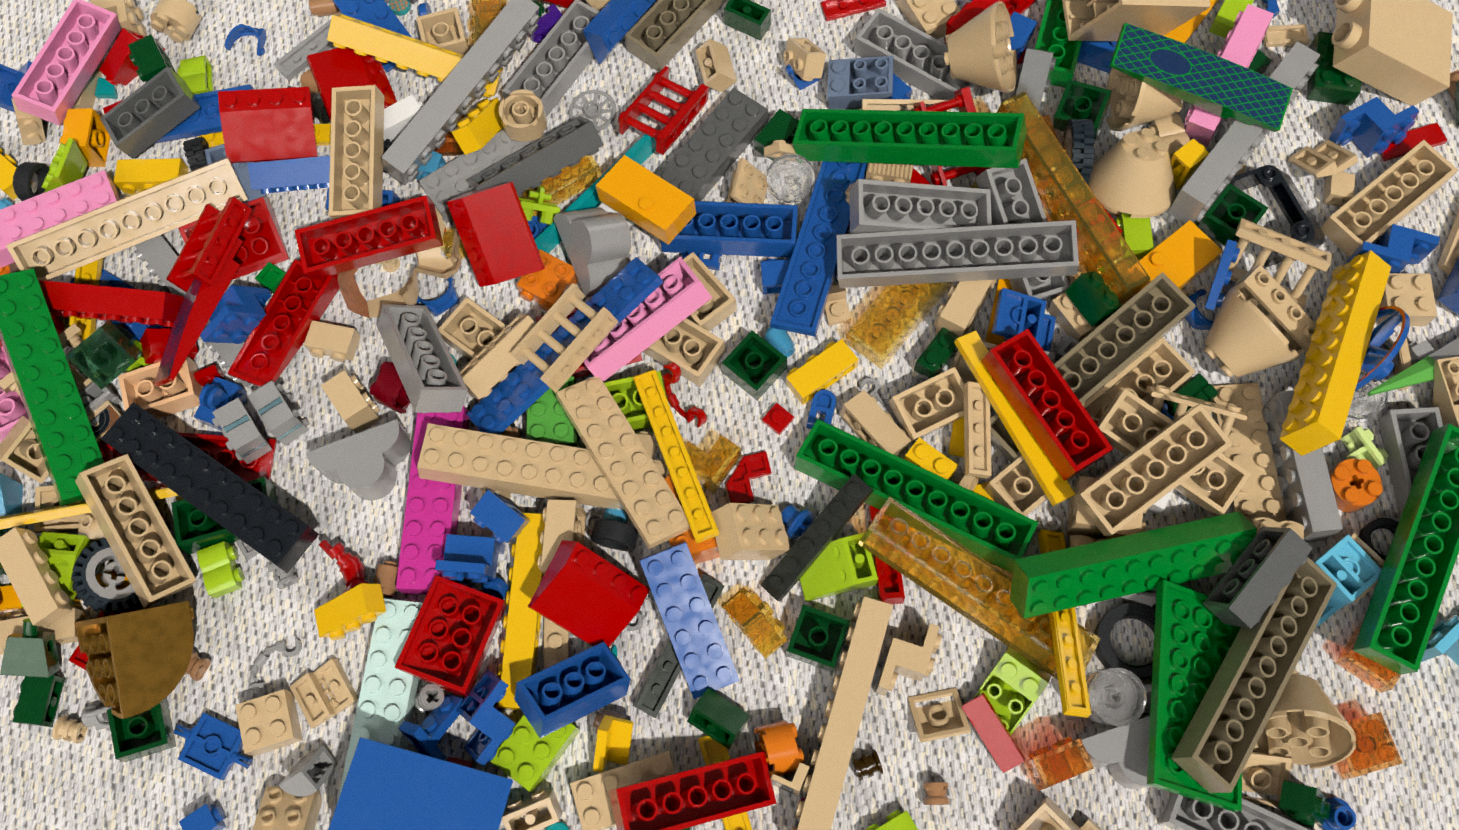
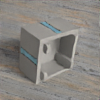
M270 381L247 397L268 431L286 446L308 432L307 425L310 423L307 419H301L300 413L291 403V400L294 399L290 393L286 395L282 391L284 388L281 384L276 385L273 381Z
M239 398L212 412L215 416L212 419L215 427L221 426L224 437L229 440L226 442L228 449L236 451L235 455L239 461L244 460L249 464L272 451L271 446L253 416Z

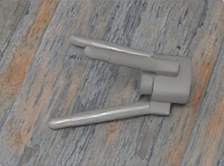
M102 702L94 703L92 707L84 708L81 713L84 726H95L96 730L110 729L109 723H105V721L108 720L107 710L112 709V707H105Z

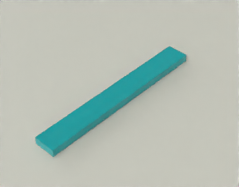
M645 134L624 155L641 165L656 151L655 138ZM622 157L564 212L598 207L602 202L599 200L596 184ZM554 221L552 225L550 224L534 239L538 251L541 249L547 253H550L562 241Z

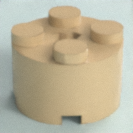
M159 0L150 15L152 21L150 25L154 30L170 36L172 41L182 43L183 40H190L202 16L201 14L199 16L196 14V7L187 0Z
M524 89L515 90L510 93L509 97L503 98L500 102L499 115L504 129L511 140L528 142L543 136L547 126V117L541 99L532 91Z

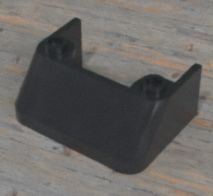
M1265 165L1233 177L1230 184L1241 191L1259 184L1269 188L1291 225V238L1319 248L1324 243L1325 235L1287 173L1275 166ZM1274 251L1264 265L1267 268L1283 261L1285 256Z

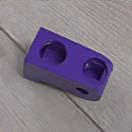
M554 3L547 7L548 13L539 18L536 31L532 35L529 34L533 42L541 43L563 16Z

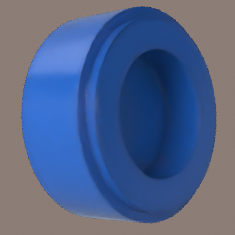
M427 2L419 4L420 16L432 13Z
M497 577L495 580H488L483 586L484 593L502 600L509 590L506 582Z

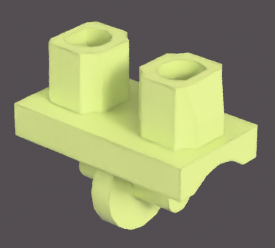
M1359 426L1341 438V441L1351 453L1345 457L1346 459H1366L1377 469L1387 463L1386 459L1389 455L1384 448H1376L1373 444L1374 435L1369 428L1362 429Z

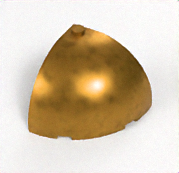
M189 601L74 622L81 653L85 652L88 657L85 668L90 681L105 707H112L111 713L114 716L124 719L151 709L164 700L181 681L191 659L194 641L192 624L194 611L192 606L189 605Z

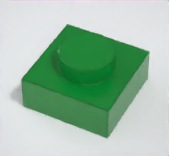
M268 262L255 277V280L275 293L286 273Z

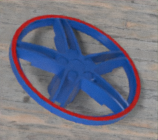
M1386 306L1379 308L1376 319L1383 316L1388 317L1372 331L1361 368L1367 375L1358 380L1355 391L1372 379L1375 381L1384 379L1394 367L1392 360L1404 344L1410 328V318L1400 307ZM1402 322L1400 334L1390 351L1379 348L1395 332L1394 328Z

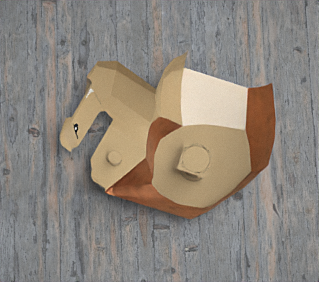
M436 209L441 236L443 239L445 223L442 220L441 214ZM457 228L454 231L451 257L446 259L441 256V246L415 253L418 262L417 268H414L413 274L405 286L392 294L366 301L359 290L354 276L358 268L338 273L340 291L347 308L361 316L374 318L380 317L382 304L415 305L419 295L418 273L448 279L458 272L461 265V257L459 255L460 236ZM398 258L375 264H383V269L387 272H395L400 267Z

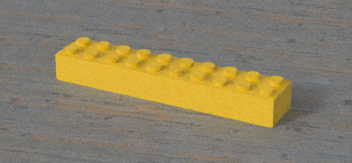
M1371 250L1363 255L1355 256L1349 263L1344 266H1338L1332 272V279L1326 290L1327 294L1321 305L1322 310L1316 321L1317 325L1314 334L1311 336V343L1305 354L1306 359L1300 370V377L1294 388L1292 402L1288 406L1289 411L1286 420L1282 424L1283 429L1279 438L1301 456L1341 439L1391 270V266Z

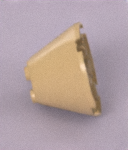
M1002 1L995 2L952 34L946 35L948 52L944 53V60L947 66L950 65L952 79L963 80L1004 93L1014 91L1017 80L1016 50L1011 48L1010 37L1014 36L1009 12Z
M1114 68L1111 69L1107 83V90L1112 91L1110 99L1111 118H1107V123L1112 130H1127L1181 111L1183 106L1182 99Z
M1149 128L1125 134L1122 139L1092 164L1091 178L1087 187L1089 195L1092 199L1096 197L1106 210L1115 214L1118 211L1131 214L1130 218H1150L1166 212L1172 206L1176 196V186L1168 152L1169 145Z
M1233 287L1229 289L1204 341L1206 347L1202 349L1210 359L1214 360L1217 358L1222 363L1219 368L1226 376H1235L1237 378L1297 360L1299 354L1295 349L1293 351L1288 349V343L1290 342L1250 300L1240 299L1241 292Z
M1294 670L1253 752L1290 756L1292 758L1291 769H1293V764L1310 765V769H1317L1334 765L1349 757L1356 748V735L1353 728L1322 689L1319 681L1305 675H1300L1298 671Z

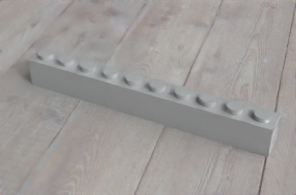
M161 234L134 245L137 248L134 252L142 262L145 260L148 262L146 266L148 271L154 277L158 275L160 278L157 281L166 292L169 290L172 294L185 297V291L166 280L178 255ZM208 320V322H207V324L205 325L204 329H205V328L207 327V325L211 322L210 320ZM246 341L241 344L205 342V344L213 353L217 351L220 355L217 360L227 369L231 367ZM231 376V378L236 382L237 385L242 383L247 388L250 385H252L251 383Z

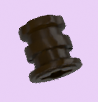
M875 749L872 750L871 755L867 756L865 753L859 759L851 758L859 781L863 780L864 776H874L873 773L875 772L883 774V768Z

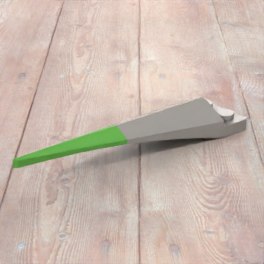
M1459 337L1370 390L1367 395L1372 396L1434 380L1435 360L1459 356Z

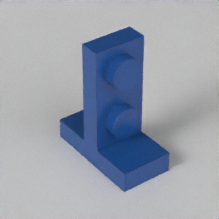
M446 694L442 704L430 713L421 726L404 720L398 729L419 754L444 760L446 756L436 744L460 715L456 709L463 702V699Z

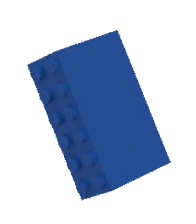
M360 737L328 830H499L513 780Z

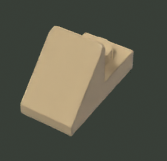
M838 281L832 282L824 308L828 326L851 322L846 301V289L840 288Z

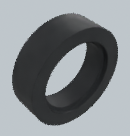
M1141 603L1118 605L1105 614L1096 626L1094 633L1096 655L1101 664L1110 673L1121 679L1130 681L1148 679L1152 677L1153 659L1148 664L1141 666L1129 665L1115 655L1111 648L1110 633L1114 624L1123 619L1139 620L1145 623L1154 633L1155 609Z

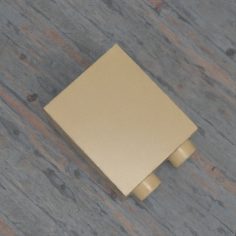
M1062 0L1068 41H1117L1124 23L1164 36L1211 7L1210 0Z
M1429 0L1334 1V5L1337 8L1336 27L1332 35L1334 68L1408 105H1416L1450 87L1453 13Z

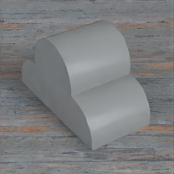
M600 207L558 213L554 216V222L585 297L593 296L628 264L626 257L631 249L629 226L622 215L618 213L607 214Z
M396 419L308 451L306 455L309 462L328 480L337 484H345L358 497L374 501L387 496L394 488L397 479L395 466L400 464L409 454L411 439L409 433Z
M1150 716L1072 744L1076 756L1083 763L1097 768L1107 766L1113 779L1121 786L1128 789H1142L1150 786L1147 785Z

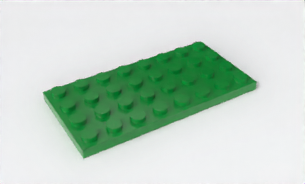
M1163 579L1157 582L1147 785L1232 812L1242 811V773L1232 793H1209L1174 762L1171 757L1241 627L1224 624L1203 605V602L1208 597L1207 595Z

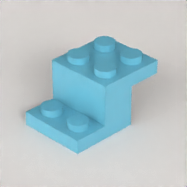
M1349 534L1327 552L1313 560L1319 568L1337 583L1316 627L1326 621L1337 610L1353 602L1379 579L1382 569Z
M1453 615L1447 621L1443 619L1433 627L1432 630L1435 633L1428 640L1421 662L1445 653L1459 666V617Z

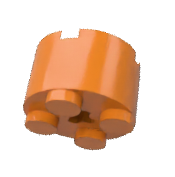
M1347 459L1329 471L1337 507L1343 512L1353 513L1360 511L1374 502L1383 492L1379 473L1372 466L1371 462L1366 459Z
M784 720L754 728V735L758 734L759 741L754 742L755 751H764L770 778L772 774L781 776L796 772L799 763H804L803 752L801 748H797L795 740L797 738V729L793 722L788 723Z

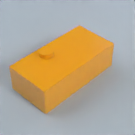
M625 155L596 184L601 202L668 245L696 215L694 198Z
M1189 220L1128 269L1118 284L1134 297L1163 272L1182 290L1212 266L1223 250Z

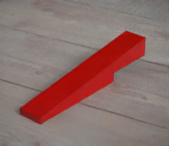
M868 504L874 566L878 577V601L891 605L903 604L905 593L899 559L900 547L896 519L894 516L889 515L887 525L890 526L891 531L888 537L883 538L876 515L884 512Z

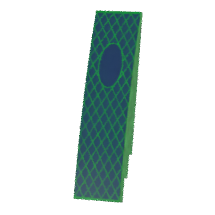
M1127 23L1122 25L1109 67L1224 119L1231 117L1247 125L1257 124L1272 132L1280 131L1293 88L1239 64Z

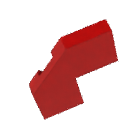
M766 451L743 456L733 475L730 476L726 483L730 503L748 504L755 502L749 480L772 474Z

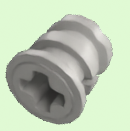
M273 563L268 567L269 572H274L273 579L278 581L277 586L279 589H285L299 581L298 577L294 575V567H292L288 574Z
M434 684L426 685L414 698L415 708L421 713L431 712L433 709L438 708L444 701L443 690Z

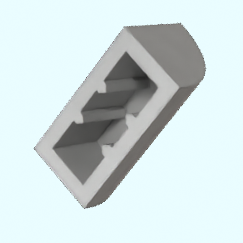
M321 745L302 757L279 784V787L294 796H309L318 791L338 763L326 748Z

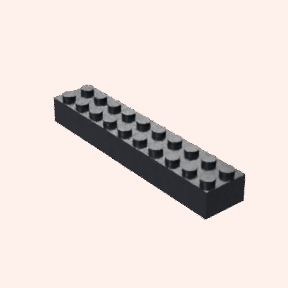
M134 402L101 438V440L122 455L128 454L133 463L287 574L319 535L305 522Z

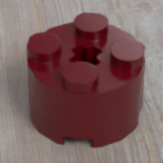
M385 361L380 367V374L376 382L370 387V394L374 396V400L377 403L398 413L405 414L411 402L393 362Z

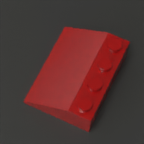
M346 47V49L335 48L307 55L306 59L330 120L332 88L376 85L384 95V109L397 102L380 61L375 60V56L356 54L354 49Z
M309 87L218 91L219 113L226 157H229L231 163L318 157L313 98Z
M513 181L465 193L447 201L480 287L498 284L545 269Z
M260 197L244 203L252 209V212L238 237L243 243L233 258L235 262L240 264L236 272L237 274L234 275L233 279L261 270L268 262L275 265L289 259L276 215L267 197ZM197 221L178 228L184 243H186Z
M562 540L528 608L592 647L605 642L609 648L639 612L650 589L581 543Z
M435 575L394 668L430 684L437 685L444 690L466 697L472 690L506 609L505 600Z

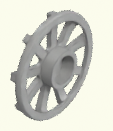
M588 90L580 93L573 99L569 107V116L571 120L578 116H585L588 120L592 119L598 132L607 128L613 122L617 109L613 98L609 94L600 90ZM595 93L594 100L588 101L585 95ZM598 94L607 97L600 104L597 102ZM580 97L585 102L584 107L575 104ZM609 101L611 102L612 109L601 108ZM573 108L584 111L582 114L573 116ZM612 112L609 120L601 115L602 113ZM600 118L605 123L601 126H597L596 119Z

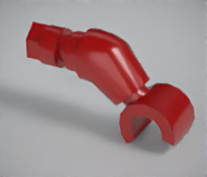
M326 540L320 542L319 546L332 560L336 559V564L340 567L339 571L343 575L347 586L342 594L361 583L369 584L365 581V566L357 555L353 556L350 552L346 553L344 551L346 547L341 542L334 547Z

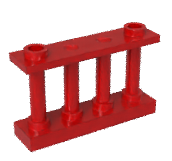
M665 66L660 72L655 74L651 83L628 109L621 112L618 118L619 133L623 135L631 126L655 138L656 152L664 155L707 103L709 87L701 84L697 90L691 91L669 80V67ZM665 87L688 98L686 103L680 104L660 94V92ZM654 100L677 111V113L669 117L648 107V105ZM643 113L666 126L663 130L660 129L658 131L636 119Z
M970 87L954 91L955 96L953 99L925 107L924 101L913 104V111L942 112L956 107L959 109V112H976ZM930 165L932 171L930 176L933 185L947 186V180L971 172L976 173L978 176L991 167L961 166L943 172L942 166Z
M234 196L228 199L222 212L210 204H206L166 280L185 292L189 290L194 279L207 287L213 286L252 209Z

